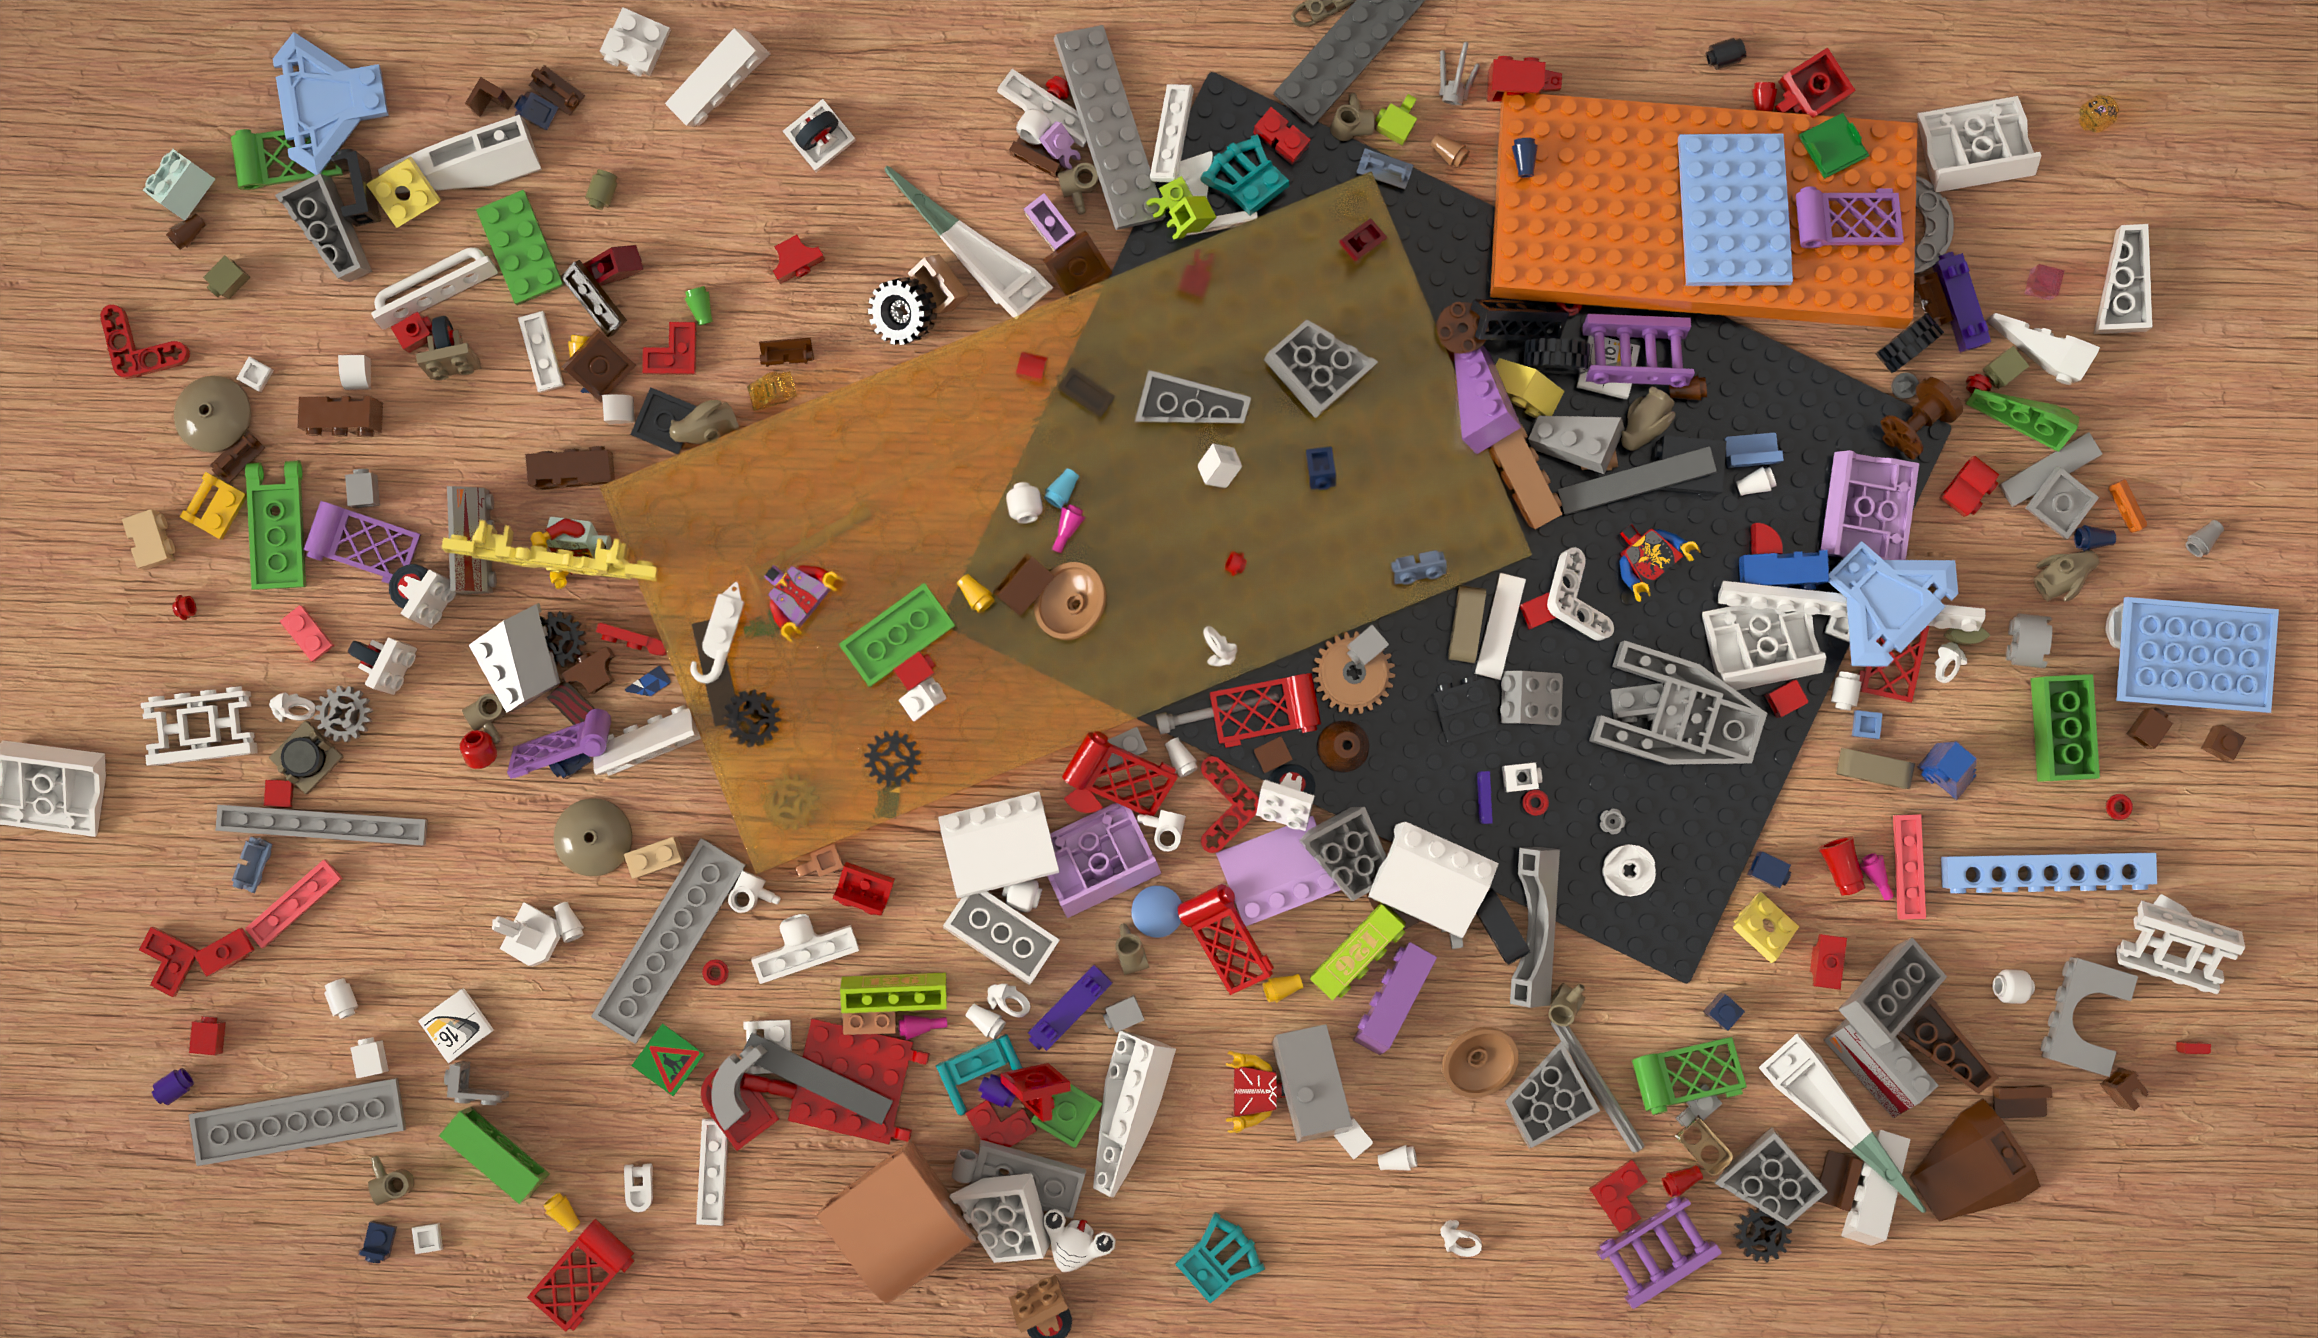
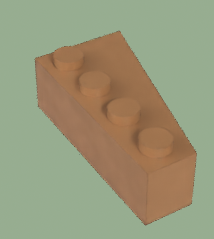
M1521 425V428L1493 444L1488 453L1498 467L1502 466L1504 471L1501 472V477L1510 490H1515L1516 493L1513 494V498L1530 527L1537 529L1562 515L1559 508L1562 506L1558 495L1555 492H1551L1548 486L1551 483L1544 470L1540 471L1536 463L1539 461V457L1533 447H1528L1525 441L1528 436Z

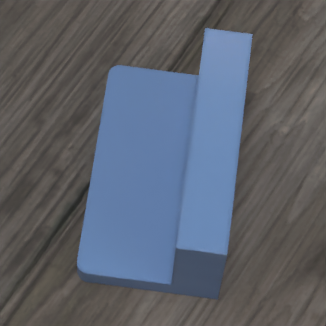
M1776 433L1729 436L1724 438L1727 441V468L1779 464L1783 461V451H1778Z

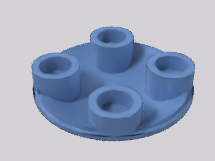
M1147 887L1133 901L1131 909L1133 922L1138 930L1147 936L1155 938L1168 936L1181 923L1178 915V906L1182 902L1179 896L1167 887Z

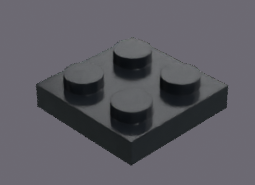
M650 387L630 435L680 456L685 442H676L670 437L671 420L681 421L697 406Z

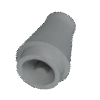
M2212 520L2209 524L2188 536V541L2186 542L2187 549L2197 557L2208 555L2218 537L2224 531V527L2220 522Z

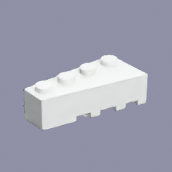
M734 28L665 104L686 126H699L707 119V114L719 106L725 97L757 68L770 53L750 32Z
M1883 1130L1874 1132V1135L1902 1174L1910 1139ZM1864 1161L1852 1208L1848 1212L1841 1236L1872 1246L1887 1240L1898 1191Z

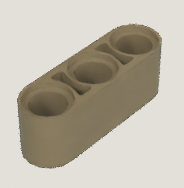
M1459 586L1449 647V660L1475 663L1486 589Z
M1841 748L1836 774L1897 788L1910 789L1915 763Z

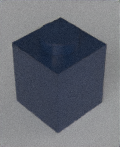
M1757 851L1747 875L1780 889L1790 879L1791 871H1789L1791 865L1767 853Z
M1720 992L1703 1012L1719 1027L1729 1031L1745 1011L1730 997Z

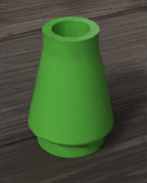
M705 286L685 291L687 297L685 301L694 315L698 326L713 322L709 291L706 292Z

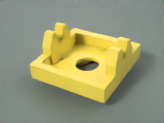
M411 156L402 162H398L392 168L387 169L366 184L396 228L441 201ZM405 186L409 189L410 197L408 200L397 198L395 194L397 187Z
M1762 892L1755 895L1750 904L1733 921L1735 923L1733 928L1771 963L1778 959L1799 928L1793 920ZM1763 919H1768L1773 923V932H1768L1764 929Z

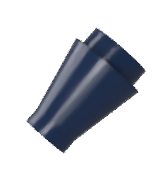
M1527 137L1514 140L1512 150L1518 169V177L1520 178L1534 176L1538 148L1534 138Z
M2084 525L2081 528H2077L2074 533L2075 546L2083 551L2114 545L2116 542L2114 530Z

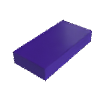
M1481 771L1477 773L1479 823L1492 824L1490 771Z

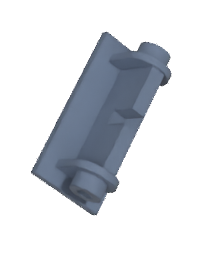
M1365 148L1356 173L1406 189L1413 165Z
M1434 550L1420 553V563H1415L1414 555L1395 558V561L1391 562L1395 584H1411L1419 579H1435L1446 574L1447 562L1444 559L1443 551L1438 552Z
M251 836L249 841H245L240 859L248 862L247 865L237 864L232 881H234L233 887L244 888L255 894L257 886L261 883L265 864L271 856L273 844L259 837Z

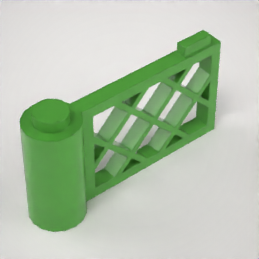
M249 129L235 131V135L231 136L237 183L240 190H254L268 185L304 181L315 176V174L310 171L298 174L292 170L296 162L292 160L287 166L277 159L285 147L292 148L288 144L290 140L285 139L283 141L281 137H285L284 130L254 134ZM275 138L282 144L272 155L265 150L264 140ZM306 138V144H310L311 138ZM266 155L270 157L268 162L266 159ZM274 161L285 168L280 177L269 178L268 169ZM335 164L336 169L323 170L321 174L328 177L343 175V170Z
M1732 1037L1659 1054L1644 1055L1632 1060L1646 1112L1651 1111L1652 1115L1667 1112V1107L1715 1095L1726 1093L1727 1098L1742 1095V1089L1747 1087ZM1718 1046H1728L1730 1056L1726 1062L1713 1055ZM1712 1048L1710 1053L1705 1049ZM1698 1051L1707 1056L1701 1068L1688 1061L1692 1052ZM1687 1054L1685 1058L1680 1055ZM1674 1057L1682 1062L1676 1074L1667 1069L1664 1059ZM1710 1059L1723 1066L1717 1078L1704 1070ZM1685 1064L1699 1072L1693 1083L1679 1076ZM1726 1069L1736 1074L1738 1084L1729 1086L1720 1080ZM1701 1074L1714 1081L1711 1090L1703 1091L1695 1086ZM1676 1080L1689 1087L1687 1094L1683 1097L1675 1098L1672 1087ZM1717 1084L1722 1086V1088L1715 1089ZM1692 1090L1697 1092L1696 1094L1690 1095Z

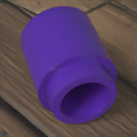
M184 1068L174 1069L153 1084L154 1090L152 1095L159 1104L170 1105L190 1091V1087L194 1085L193 1079Z
M991 1074L989 1078L984 1076L978 1091L982 1092L980 1098L1000 1107L1005 1105L1010 1108L1016 1097L1001 1083V1078L994 1074Z

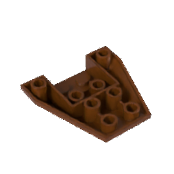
M1983 1098L1959 1113L1910 1176V1179L1939 1222L2020 1201L2041 1187L2034 1167L2003 1120Z

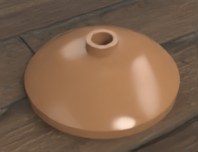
M1079 562L1061 564L1050 571L1054 575V579L1035 599L1034 613L1039 626L1048 635L1060 640H1072L1087 634L1098 623L1106 604V589L1101 576L1090 566Z
M1494 1027L1471 1029L1458 1036L1446 1050L1442 1062L1443 1076L1449 1087L1462 1096L1478 1098L1491 1095L1503 1088L1515 1074L1519 1061L1518 1049L1513 1039L1500 1029Z

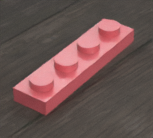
M1921 814L1893 815L1897 916L1899 920L1926 919Z
M323 859L251 922L245 930L261 948H265L343 878L327 859Z

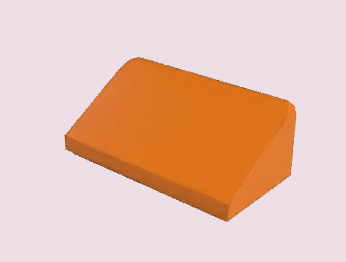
M2126 479L2108 486L2129 532L2133 533L2145 528L2147 522Z

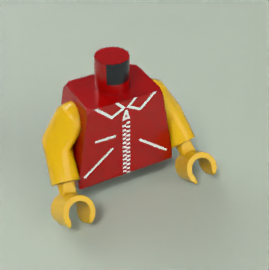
M1228 1051L1227 1054L1234 1056L1233 1062L1226 1063V1066L1234 1068V1116L1239 1117H1228L1226 1122H1234V1128L1228 1130V1133H1239L1243 1129L1256 1126L1270 1117L1272 1110L1277 1108V1098H1286L1282 1082H1276V1071L1272 1070L1271 1064L1257 1055Z

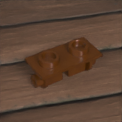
M545 65L540 70L536 68L531 74V77L534 79L530 82L529 86L569 116L585 97L583 93Z
M1937 272L1916 278L1914 287L1917 289L1925 313L1928 312L1939 326L1953 321L1954 319Z
M811 338L759 342L761 351L760 364L766 365V367H769V365H781L784 362H789V364H808V361L814 360Z
M247 430L246 434L242 436V439L236 445L225 450L210 466L218 477L221 476L229 484L245 468L246 464L251 463L265 447Z

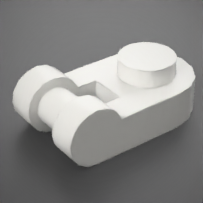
M651 1163L643 1164L642 1167H634L633 1164L625 1165L624 1167L625 1201L628 1208L634 1212L645 1211L652 1204L653 1167ZM634 1177H643V1185H634Z

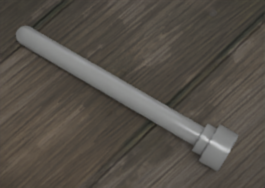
M1277 693L1266 694L1276 703L1280 699ZM1261 696L1241 701L1253 708ZM1263 698L1258 707L1272 703ZM1234 702L1218 705V708L1228 713ZM1237 703L1231 713L1247 710V708ZM1212 707L1174 716L1166 714V712L1156 714L1160 735L1170 733V730L1175 729L1177 725L1214 717Z

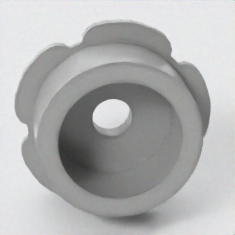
M1618 809L1606 810L1600 816V827L1604 832L1617 834L1625 826V817L1621 815V811ZM1611 819L1615 820L1614 824L1610 823Z

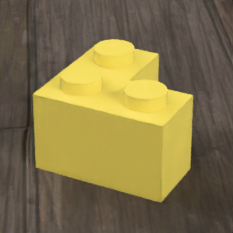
M1499 358L1495 366L1511 402L1519 407L1526 408L1525 413L1534 418H1538V416H1552L1564 390L1537 369Z

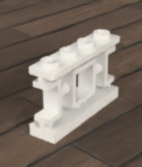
M242 687L226 688V693L217 694L216 690L200 691V696L191 697L190 693L174 694L175 699L165 700V696L149 697V702L141 703V709H144L143 719H156L159 743L146 745V750H148L149 754L145 755L146 765L158 766L258 753L257 743H254L253 740L255 738L254 733H241L238 708L251 707V702H249L251 692L242 691ZM239 698V702L228 703L230 717L219 718L217 706H206V702ZM187 705L186 709L176 710L178 723L167 724L166 712L154 711L155 708ZM208 712L211 737L189 739L187 715ZM231 727L232 740L243 739L244 742L215 747L210 745V743L221 742L220 728ZM179 733L180 746H191L192 748L191 750L159 753V749L169 748L168 735Z
M2141 901L2137 908L2138 916L2134 918L2135 929L2142 932L2136 943L2122 940L2121 945H2118L2116 949L2118 963L2128 969H2137L2147 972L2154 977H2163L2177 984H2185L2203 992L2218 994L2220 983L2224 982V975L2222 970L2216 968L2223 956L2236 960L2238 954H2242L2245 949L2243 933ZM2155 929L2165 931L2161 939L2152 936ZM2172 941L2192 946L2185 959L2166 953ZM2205 944L2215 947L2212 954L2202 952ZM2146 945L2156 948L2153 955L2143 952ZM2196 961L2206 963L2203 971L2193 968Z

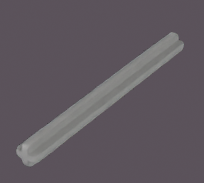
M1551 1021V1026L1563 1042L1630 1150L1636 1153L1645 1147L1644 1143L1570 1027L1558 1026Z

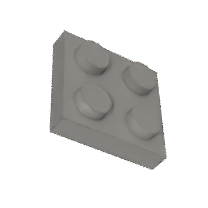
M2056 466L2025 509L2061 537L2068 539L2099 497L2061 467Z

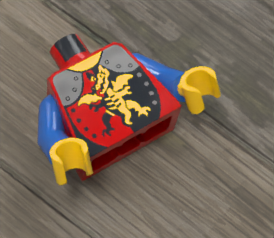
M1631 524L1620 533L1629 544L1620 553L1622 556L1619 561L1621 577L1627 586L1634 591L1635 599L1640 602L1642 600L1639 593L1646 592L1650 596L1648 585L1683 557L1681 553H1684L1689 561H1693L1694 558L1689 552L1697 550L1700 553L1701 551L1695 542H1687L1674 533L1661 529L1653 530L1651 528L1641 535Z

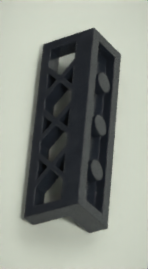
M1473 299L1471 310L1481 316L1475 337L1486 340L1560 339L1569 312L1555 302ZM1489 320H1495L1497 325L1490 331H1486ZM1516 321L1517 326L1510 332H1507L1505 327L1511 322ZM1532 322H1536L1538 326L1532 331L1527 332L1525 328ZM1553 322H1556L1553 333H1547L1545 329Z

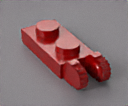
M598 623L596 632L602 634V640L617 643V639L628 641L627 647L641 651L642 646H645L649 653L659 656H666L670 651L669 645L665 641Z

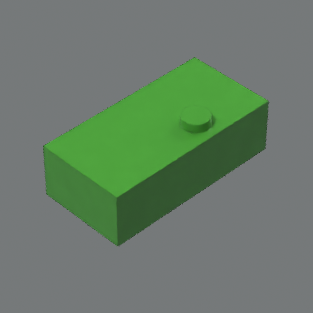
M2093 674L2031 678L2037 782L2100 779Z
M472 1107L459 1111L439 1135L518 1204L529 1199L550 1175L549 1172Z

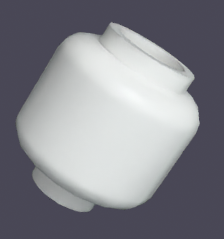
M1027 482L1015 484L1014 488L1007 493L1006 499L1009 515L1013 519L1017 520L1018 523H1030L1038 519V516L1042 513L1043 506L1040 491L1037 487L1029 486Z
M1033 879L1005 886L1002 896L1007 897L1006 904L1011 908L1028 913L1032 908H1037L1042 889L1039 888L1038 882Z
M2002 970L1993 981V991L1999 1000L2004 1003H2026L2035 990L2034 981L2028 972L2024 970Z

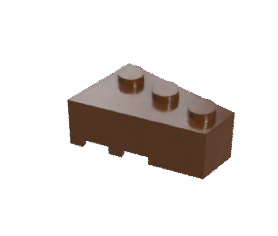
M327 396L299 397L297 428L306 431V435L322 436V432H332V436L347 437L348 432L358 433V437L372 438L374 433H382L383 402L372 396H363V399H351L350 396H342L341 398H330Z
M605 446L590 447L589 451L565 449L563 450L564 452L541 451L525 454L528 485L538 491L615 483L613 453L605 450Z

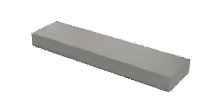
M2090 432L2062 447L2059 452H2053L1999 484V487L2011 507L2036 494L2056 466L2061 467L2070 474L2102 455V452Z

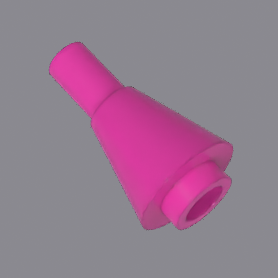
M1069 504L1068 508L1062 507L1058 528L1059 534L1052 547L1053 550L1062 553L1068 538L1073 535L1086 519L1082 515L1084 510L1072 504Z
M1871 853L1863 857L1860 864L1861 870L1879 888L1884 900L1893 898L1894 895L1888 884L1883 855Z
M903 1014V1020H898L900 1036L905 1035V1039L909 1040L929 1032L931 1029L946 1028L947 1018L930 1019Z

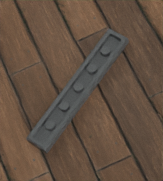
M1709 446L1558 489L1564 514L1568 515L1718 472L1711 447Z
M753 1032L751 1033L743 1051L750 1045L755 1048L759 1044H762L768 1051L754 1064L880 1125L883 1124L894 1100Z

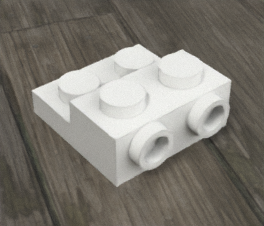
M622 7L613 29H609L600 49L601 54L604 56L603 60L614 66H618L619 63L628 67L627 70L634 75L641 77L642 74L650 76L671 29Z

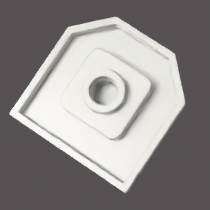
M525 902L521 906L514 922L501 916L492 921L493 931L506 935L500 949L531 967L549 961L560 939L557 920Z

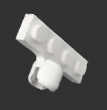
M1012 69L999 85L997 92L1025 111L1016 126V131L1023 140L1033 145L1041 144L1039 138L1056 121L1063 124L1076 144L1082 148L1086 145L1087 140L1077 110Z
M799 914L781 922L780 931L785 943L782 948L752 957L751 961L759 983L762 984L859 951V946L851 925L824 934H816L809 916Z

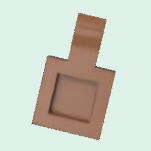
M833 843L811 852L812 861L795 867L799 877L817 871L818 876L822 877L843 868V864Z

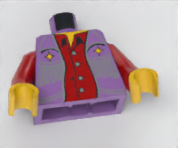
M775 565L768 570L764 578L775 586L769 593L771 598L769 606L775 623L789 642L793 641L790 635L794 631L801 635L802 632L799 628L830 590L837 591L833 587V583L836 579L842 581V577L819 566L800 565L797 568L792 566L785 574Z

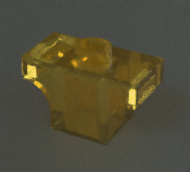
M790 371L767 373L747 386L754 411L787 403L797 397Z

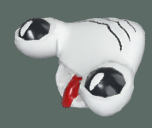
M1051 1209L1044 1215L1043 1225L1050 1237L1053 1257L1057 1267L1062 1272L1074 1271L1086 1265L1094 1258L1110 1254L1115 1248L1116 1240L1111 1233L1103 1231L1097 1234L1093 1240V1229L1086 1220H1072L1064 1227L1066 1220L1063 1212L1058 1209Z

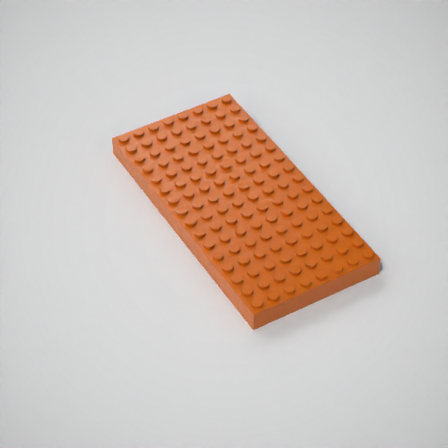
M1504 92L1500 106L1490 297L1906 329L1913 320L1917 123L1847 118L1849 123L1853 122L1862 137V144L1870 156L1824 179L1798 135L1833 118V116L1817 115L1812 118L1807 114L1538 94L1536 96L1533 93H1525V96H1507V92ZM1680 134H1784L1793 274L1791 285L1686 286L1678 137ZM1527 137L1534 138L1535 144L1538 145L1534 176L1520 178L1518 177V169L1512 150L1514 140ZM1810 186L1816 187V190H1820L1822 193H1876L1877 188H1893V193H1899L1904 242L1902 245H1824L1818 248H1803L1800 246L1796 194L1802 188ZM1829 201V208L1838 216L1844 207L1837 201ZM1855 201L1852 204L1862 215L1870 209L1863 201ZM1880 201L1877 204L1887 215L1892 212L1891 201ZM1848 210L1840 217L1851 228L1859 221ZM1873 210L1865 217L1876 228L1884 221ZM1836 222L1831 227L1832 237H1844L1847 234ZM1862 223L1854 229L1861 237H1869L1872 234ZM1885 223L1879 229L1885 236L1895 237V231L1889 224Z

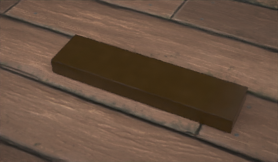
M710 620L692 624L703 675L711 672L715 661L703 650V641ZM726 658L719 678L714 682L705 683L715 727L729 724L728 720L722 719L723 715L729 714V711L724 707L727 704H733L730 698L736 695L728 658Z

